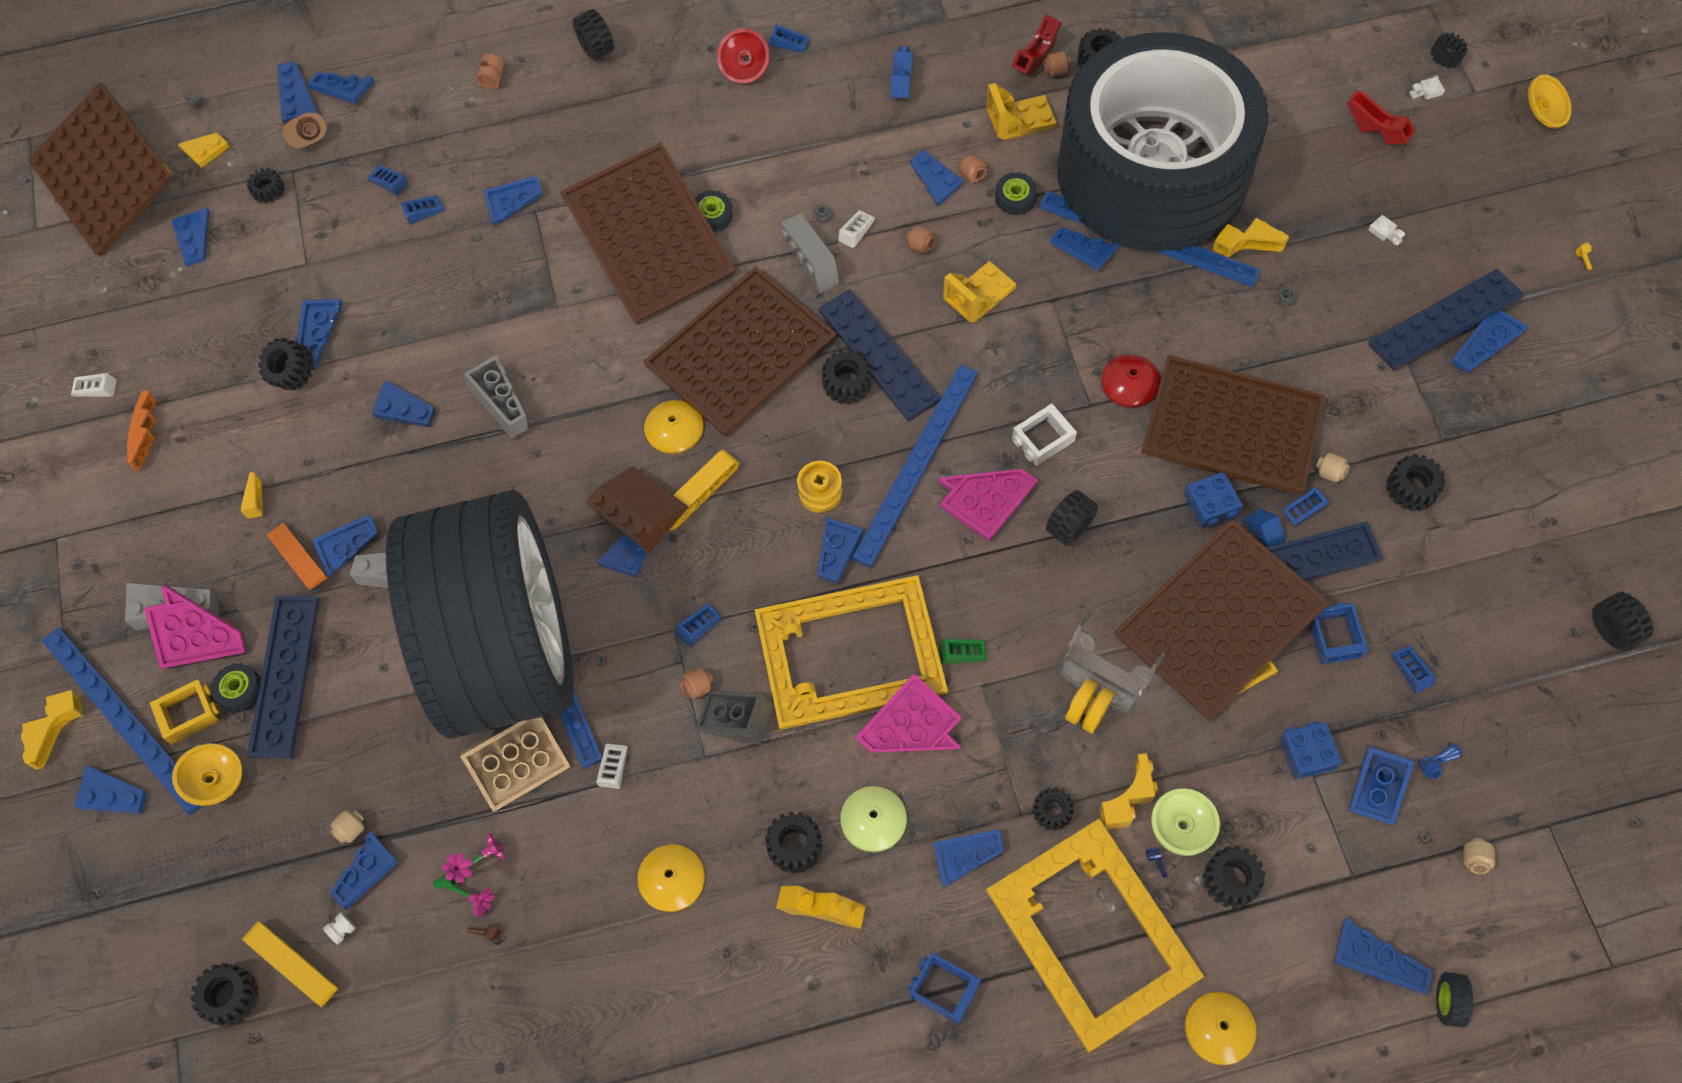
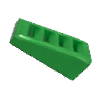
M944 638L940 643L941 663L954 664L986 661L985 640ZM976 646L978 655L974 654V647ZM965 647H968L969 655L966 654ZM957 648H960V654H957Z

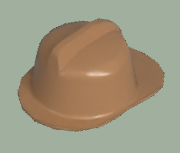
M305 113L285 124L283 137L290 146L303 148L322 139L326 133L327 125L322 116L317 113Z

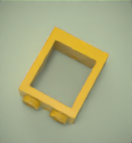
M197 679L150 702L162 737L171 745L220 722L218 717L220 710L214 701L212 702L210 697L212 696V690L208 684L204 685ZM198 693L205 713L174 727L167 708Z

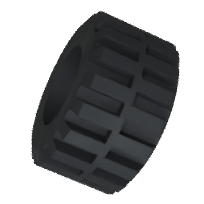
M591 9L573 18V28L576 37L585 53L591 59L596 60L614 51V41L611 32L602 16L595 9Z
M1098 28V30H1090V33L1086 32L1079 44L1077 58L1079 68L1095 52L1100 51L1101 48L1116 42L1122 37L1116 35L1115 31H1109L1110 29L1102 30V28Z
M273 339V342H268L267 347L262 349L263 353L259 356L260 362L258 367L261 368L259 373L263 375L262 379L272 386L291 391L296 390V388L300 389L303 387L302 384H307L308 377L311 378L312 376L311 370H314L312 365L314 358L310 357L312 355L311 351L307 350L308 347L290 339ZM288 359V365L284 370L285 362Z
M847 349V352H843V350H840L838 354L834 352L831 354L832 358L828 357L826 363L822 366L823 388L826 395H831V400L835 401L837 399L840 404L843 402L851 404V401L857 403L859 398L863 400L866 397V393H869L872 385V371L869 360L866 361V357L864 355L860 356V352L857 351L852 353V350ZM843 373H852L857 376L851 381H842L837 378Z
M1413 454L1412 457L1408 455L1397 462L1386 482L1388 483L1386 489L1390 491L1388 495L1390 498L1395 499L1394 503L1396 505L1398 503L1401 504L1403 509L1408 507L1409 511H1414L1416 508L1418 511H1422L1424 508L1427 509L1434 504L1445 487L1446 479L1443 478L1445 475L1444 471L1439 470L1441 466L1434 464L1435 460L1432 458L1428 460L1425 455L1418 457V454ZM1407 477L1418 479L1425 488L1414 487L1408 482Z
M1075 490L1068 494L1054 509L1047 521L1046 531L1063 545H1070L1090 526L1099 506L1080 490Z
M1617 592L1596 604L1592 609V619L1599 634L1617 650L1628 651L1653 635V622L1648 611L1638 599L1629 593Z
M789 812L788 816H785L784 813L779 815L780 819L777 820L775 818L772 821L773 825L768 827V834L765 835V845L770 860L784 872L789 870L790 873H795V870H799V873L804 872L806 867L810 869L813 867L812 863H816L819 860L818 856L822 852V837L817 823L813 822L808 815L804 817L801 812H798V815H794V812ZM792 832L801 833L807 838L805 848L797 853H788L781 847L782 839Z
M1227 846L1224 850L1220 849L1211 857L1204 868L1206 869L1203 873V878L1206 879L1204 887L1209 888L1208 895H1214L1216 897L1214 901L1216 903L1223 902L1224 907L1232 905V908H1238L1240 905L1242 907L1246 906L1260 894L1261 888L1265 884V880H1263L1266 876L1265 871H1261L1263 864L1261 861L1257 862L1258 856L1255 853L1251 856L1249 854L1250 850L1247 848L1243 851L1240 850L1241 846H1235L1233 849L1231 846ZM1234 866L1240 869L1246 879L1245 887L1234 888L1228 885L1222 876L1223 867Z
M221 963L220 966L217 964L212 965L211 970L205 969L202 972L204 975L202 977L198 976L195 980L198 984L193 986L191 990L195 992L191 996V1001L195 1002L192 1007L194 1011L198 1012L197 1015L205 1021L219 1026H232L234 1022L240 1023L243 1021V1016L248 1017L251 1014L249 1009L256 1006V1003L253 1001L258 999L259 993L255 992L258 989L257 983L253 982L255 978L248 971L236 965H229L227 963ZM232 982L234 993L231 1000L226 1005L218 1007L216 995L219 989L226 983Z

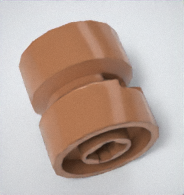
M494 54L483 55L476 76L478 84L487 89L497 88L505 66L504 61Z

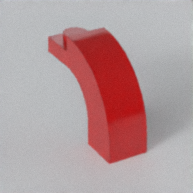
M1045 14L1032 42L1026 48L1018 50L1012 67L1026 75L1035 72L1052 51L1057 41L1056 36L1063 22Z

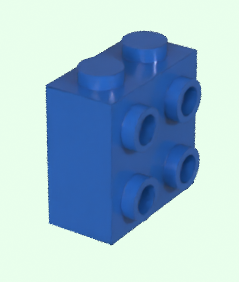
M1222 472L1187 485L1183 494L1201 528L1207 526L1211 528L1218 525L1220 521L1235 519L1239 516L1243 506L1226 474Z
M1318 721L1310 722L1305 727L1299 729L1296 726L1284 730L1283 735L1280 737L1281 745L1295 780L1336 770L1342 764L1326 722L1319 724Z

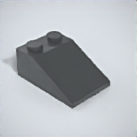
M711 690L706 696L695 729L742 743L761 744L774 705L761 693Z

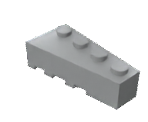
M497 354L464 373L467 388L511 439L528 430L526 415Z
M386 553L355 556L350 572L354 581L359 585L388 588Z

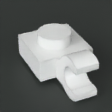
M1434 77L1414 84L1412 86L1414 91H1410L1409 94L1412 99L1423 95L1426 99L1442 96L1445 89L1439 79Z
M1383 215L1369 227V231L1382 241L1388 238L1396 246L1403 241L1401 238L1405 236L1402 230H1396L1397 225Z

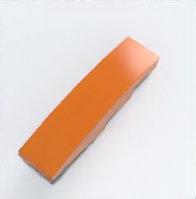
M145 390L141 391L135 405L127 440V463L137 472L140 471L155 440L150 431L156 421V418L151 413L157 400L149 391Z
M284 523L267 534V537L309 590L327 579Z

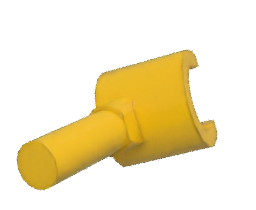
M1586 242L1580 245L1575 253L1577 256L1582 257L1587 270H1591L1592 266L1587 254L1591 252L1592 248Z

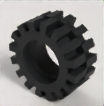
M1446 32L1437 38L1431 47L1430 54L1434 55L1432 59L1437 60V64L1442 63V67L1447 65V68H1451V66L1455 68L1466 56L1468 44L1463 43L1465 41L1464 38L1459 39L1460 35L1454 36L1452 32L1449 35Z
M260 168V172L255 170V175L252 173L249 175L251 179L248 178V183L246 184L255 201L258 200L259 203L264 202L268 204L270 200L273 203L274 198L278 200V195H283L284 183L275 170L266 168L265 171L264 168ZM271 183L269 187L260 189L262 185Z
M1049 787L1046 788V791L1042 790L1036 796L1033 814H1035L1034 818L1036 821H1039L1041 827L1044 825L1046 826L1045 829L1053 828V831H1055L1057 828L1062 829L1065 825L1069 824L1074 812V802L1070 800L1071 796L1069 793L1066 795L1063 789L1059 791L1058 787H1054V789ZM1050 801H1056L1061 805L1062 812L1058 816H1050L1045 811V805Z

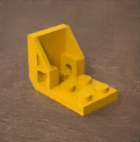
M996 83L988 85L986 110L998 138L1006 140L1056 128L1057 122L1045 95L1014 102L1012 93Z
M989 261L969 278H966L963 274L949 273L945 276L943 299L972 323L978 321L1015 290L1017 284Z

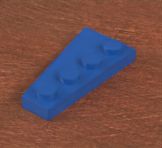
M296 62L277 64L281 120L283 124L305 113H317Z
M341 299L303 300L297 342L308 347L307 350L311 351L312 355L310 357L314 358L312 363L314 370L318 365L343 305Z
M1500 310L1480 323L1453 358L1451 364L1469 373L1528 329V326Z
M1348 918L1343 919L1333 961L1334 964L1423 995L1428 994L1433 971L1406 954L1403 955L1393 949V946L1372 936V933L1356 926Z

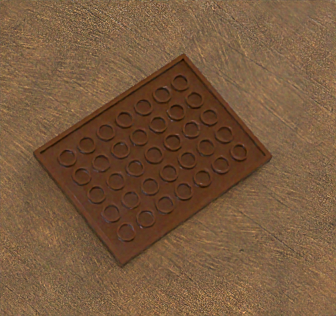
M101 82L92 89L28 159L30 165L92 251L98 256H101L175 178L108 88Z
M662 142L560 191L561 196L634 324L736 272Z
M755 266L644 360V365L685 402L690 404L722 435L727 436L837 338V333Z
M1168 355L1141 453L1214 473L1222 472L1229 477L1303 496L1325 395Z
M1231 520L1114 631V635L1210 722L1330 602L1234 520Z

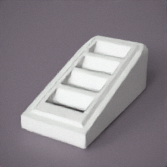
M859 210L839 230V241L854 248L875 221V217Z
M108 373L75 377L71 395L80 397L114 396L117 380Z
M606 744L596 782L599 787L620 789L628 746ZM610 750L621 751V755L610 754ZM617 759L619 763L608 762V760ZM607 766L617 767V770H607ZM605 775H615V778H607Z

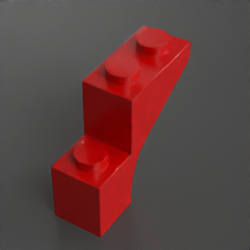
M1355 91L1347 102L1360 131H1380L1387 145L1405 144L1415 131L1408 116L1399 117L1387 113L1363 91Z

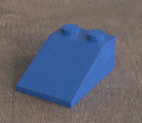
M1367 744L1349 811L1394 825L1412 772L1414 760L1410 757Z

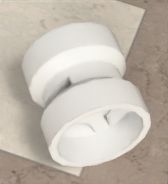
M342 912L335 917L336 922L328 923L323 927L325 933L337 945L344 940L345 932L352 933L356 929Z

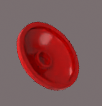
M746 28L737 29L727 34L721 41L717 52V62L721 72L730 81L738 84H748L758 80L767 70L770 61V50L766 40L758 32ZM749 56V60L744 62V58Z
M1131 354L1121 355L1112 359L1103 369L1101 376V385L1106 396L1112 402L1127 408L1142 407L1152 402L1157 396L1161 381L1159 371L1152 362L1144 357Z

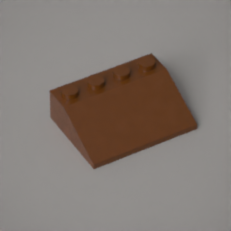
M634 466L599 486L585 501L595 514L648 554L689 508L685 503Z

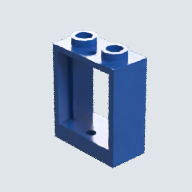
M1341 602L1333 605V607H1327L1309 624L1321 665L1360 659L1368 652L1354 603L1346 604ZM1345 617L1353 645L1327 649L1319 621Z
M931 953L929 958L926 956L923 958L919 969L922 970L919 977H913L908 986V990L911 991L909 997L959 1025L981 980L938 955ZM933 964L968 983L953 1013L918 993Z

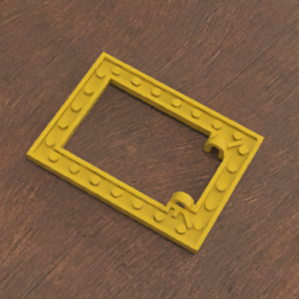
M918 575L755 609L779 730L880 709L908 680L895 681L817 698L815 687L812 683H801L793 689L783 641L789 640L788 635L791 633H796L797 638L802 637L801 623L903 601L921 673L919 678L938 696L948 694Z
M1097 819L985 890L1087 1053L1204 977L1100 819ZM1078 859L1083 871L1091 879L1105 870L1170 969L1097 1018L1091 1013L1031 918L1043 910L1041 903L1035 901V894L1032 888Z

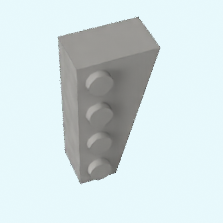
M802 213L781 222L783 228L781 235L784 241L789 243L792 252L797 256L818 293L821 294L840 285L834 256Z
M126 583L125 622L133 629H149L144 608L165 603L161 589L162 586ZM171 587L219 616V599L210 590Z

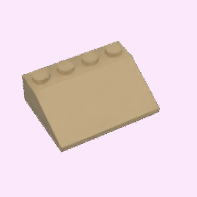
M543 717L507 725L460 752V757L493 812L571 767Z

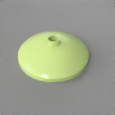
M868 786L855 791L848 797L842 807L840 820L842 831L852 845L867 852H881L893 847L901 839L906 829L907 814L902 801L895 793L883 787ZM871 812H876L878 816L876 818H871L869 814Z
M1175 789L1167 792L1157 801L1151 815L1152 830L1159 843L1167 850L1178 855L1193 856L1206 851L1215 842L1220 829L1219 815L1213 803L1203 794L1191 789ZM1179 823H1184L1187 828L1181 829Z

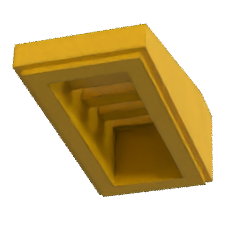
M254 472L249 473L241 505V512L248 519L263 516L262 481Z

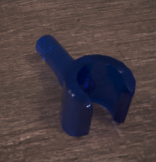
M1158 848L1147 849L1146 856L1148 861H1156L1162 877H1168L1162 864L1161 851Z

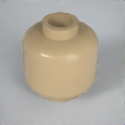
M1328 453L1324 458L1320 457L1316 468L1319 469L1320 477L1332 482H1339L1341 479L1344 480L1346 478L1350 465L1347 464L1346 458Z
M344 810L331 822L332 830L330 833L342 844L344 842L352 843L364 831V825L362 824L364 818L355 810L352 813Z
M1476 838L1464 845V864L1471 872L1485 874L1494 868L1495 849L1492 844L1484 839Z

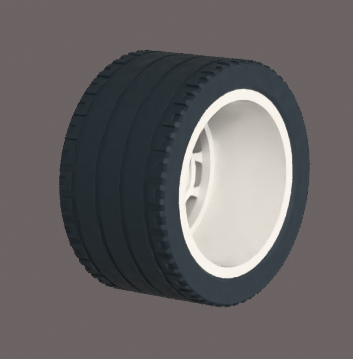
M1155 32L1137 34L1119 39L1101 48L1100 51L1095 52L1092 57L1086 60L1085 64L1081 65L1080 70L1076 72L1067 96L1057 165V178L1059 179L1058 184L1061 187V194L1064 195L1063 198L1065 202L1067 201L1069 209L1074 214H1077L1079 221L1084 223L1094 233L1113 243H1118L1121 246L1132 249L1159 252L1170 249V251H1175L1177 249H1184V247H1193L1196 244H1201L1203 241L1211 239L1212 236L1218 235L1220 230H1223L1227 224L1230 225L1232 219L1236 218L1244 204L1267 131L1268 104L1259 81L1254 77L1255 75L1240 59L1224 48L1207 40L1179 33ZM1156 121L1167 124L1164 129L1153 128L1144 130L1138 122ZM1119 126L1124 127L1133 135V138L1131 140L1122 139L1113 132V129ZM1176 127H1181L1191 132L1192 135L1188 139L1182 140L1171 131ZM1200 142H1204L1211 150V153L1200 158L1187 155Z
M508 490L498 494L474 498L470 501L466 500L395 518L389 527L386 540V572L390 603L400 648L418 700L433 727L441 735L453 739L467 734L490 730L495 727L498 728L567 711L573 700V670L563 610L544 541L534 515L522 494L516 490Z

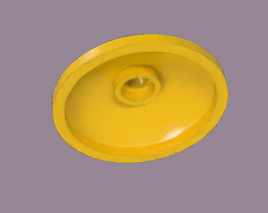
M1546 74L1540 75L1531 81L1528 89V103L1536 119L1550 128H1560L1567 124L1571 117V101L1564 86L1556 78Z
M670 400L657 405L650 411L644 424V432L649 444L657 451L665 454H680L692 449L700 441L704 431L702 416L690 404L680 400Z
M199 745L188 750L177 761L172 774L173 786L177 794L190 804L198 806L214 805L226 800L236 791L242 779V765L238 756L231 749L223 745ZM208 779H214L211 783H206Z
M677 844L663 845L651 851L642 861L637 877L638 888L644 900L653 908L664 912L680 911L694 903L701 894L705 882L704 868L699 857L689 848ZM668 871L673 872V876L670 878L665 877Z
M1212 992L1201 996L1191 1005L1185 1019V1033L1191 1048L1198 1056L1216 1065L1237 1063L1250 1053L1255 1044L1257 1030L1253 1014L1243 1001L1231 994ZM1220 1022L1227 1024V1030L1220 1028Z

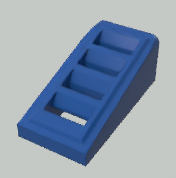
M776 24L769 45L804 52L809 37Z
M381 165L367 177L371 182L396 196L408 184L403 174Z
M438 195L400 203L409 224L444 211Z
M1315 486L1282 509V512L1295 527L1328 506L1329 502ZM1313 497L1318 502V505H1315L1310 498ZM1307 501L1312 509L1309 510L1303 502ZM1298 505H1300L1302 509L1306 512L1305 514H1302L1300 512V510L1297 508ZM1293 509L1299 518L1295 519L1290 510Z
M708 603L676 625V635L690 647L722 619V616ZM707 613L712 619L709 620L704 614Z
M1411 645L1391 653L1393 660L1415 693H1419L1434 685L1435 675ZM1408 655H1410V657H1411V658H1408V659H1406V660H1404V661L1401 659V658H1404V657H1406V656H1408ZM1415 663V665L1409 668L1407 667L1408 665Z

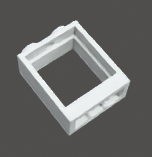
M1050 404L1014 427L1012 440L1017 447H1021L1026 458L1038 466L1075 442L1077 432L1056 407ZM1046 419L1061 437L1039 451L1024 433Z

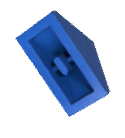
M1259 509L1243 519L1265 548L1286 541L1278 515Z

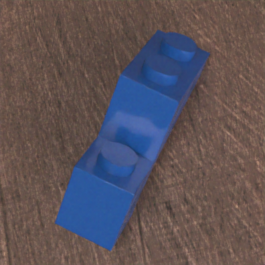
M899 46L898 49L894 50L890 97L909 98L914 50H910V46Z

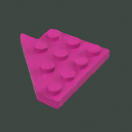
M1023 469L941 477L939 484L948 489L950 493L940 503V508L987 541H990L1038 484V479Z
M168 585L161 587L165 603L144 608L160 669L241 654L247 651L243 633L240 629Z
M913 674L855 738L870 752L960 749L961 746L948 733L962 717L917 675Z

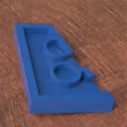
M317 72L308 82L309 89L356 104L372 86L374 78L372 76H367L366 79L358 78L357 75L340 77L337 73Z
M924 149L910 160V165L919 179L925 184L926 190L929 195H932L937 207L963 185V180Z
M537 176L483 190L494 226L543 195Z
M208 208L172 219L181 254L187 267L206 259V233L209 229L207 223L208 217H210Z
M1062 227L1051 238L1050 244L1098 271L1119 246L1118 243L1102 242L1103 239L1098 237L1095 239L1087 238L1083 233Z
M384 380L372 415L376 418L430 428L436 410L433 406Z
M367 515L312 539L327 576H332L375 539L379 532L372 516Z
M826 517L818 577L838 584L864 532L862 528Z
M622 535L601 557L598 565L637 578L648 553Z
M86 765L74 807L78 810L141 814L147 793Z
M999 829L933 842L942 888L1004 852Z
M371 831L366 836L367 840L363 847L355 853V859L350 867L344 870L330 892L345 910L352 906L398 863Z

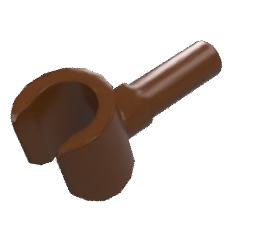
M489 924L487 930L468 927L467 932L485 936L494 941L499 936L501 930Z

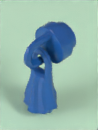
M1450 744L1441 753L1432 758H1421L1419 766L1427 778L1437 779L1442 775L1440 764L1460 757L1461 749L1455 744Z

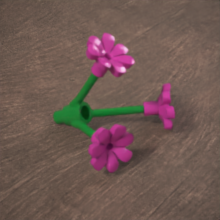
M492 833L486 835L488 847L483 849L481 854L472 860L466 859L464 861L463 853H458L456 858L453 854H449L446 858L448 863L442 865V871L447 872V874L434 880L433 883L435 888L449 889L469 898L468 900L473 902L472 906L475 907L473 914L477 917L483 916L484 909L489 911L491 907L489 902L495 898V894L491 893L492 889L485 888L480 895L469 893L457 885L464 881V877L468 878L471 876L472 872L468 868L482 858L486 859L492 854L497 855L500 859L505 858L502 852L504 851L502 845H497V841Z

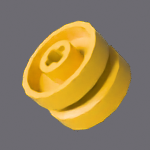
M820 460L810 462L800 470L797 485L799 500L802 505L811 512L816 513L829 512L836 508L843 494L841 473L837 467L830 462Z
M1087 678L1075 694L1065 720L1076 725L1085 715L1082 730L1093 734L1107 711L1115 692L1105 687L1100 690L1097 697H1094L1098 689V683Z

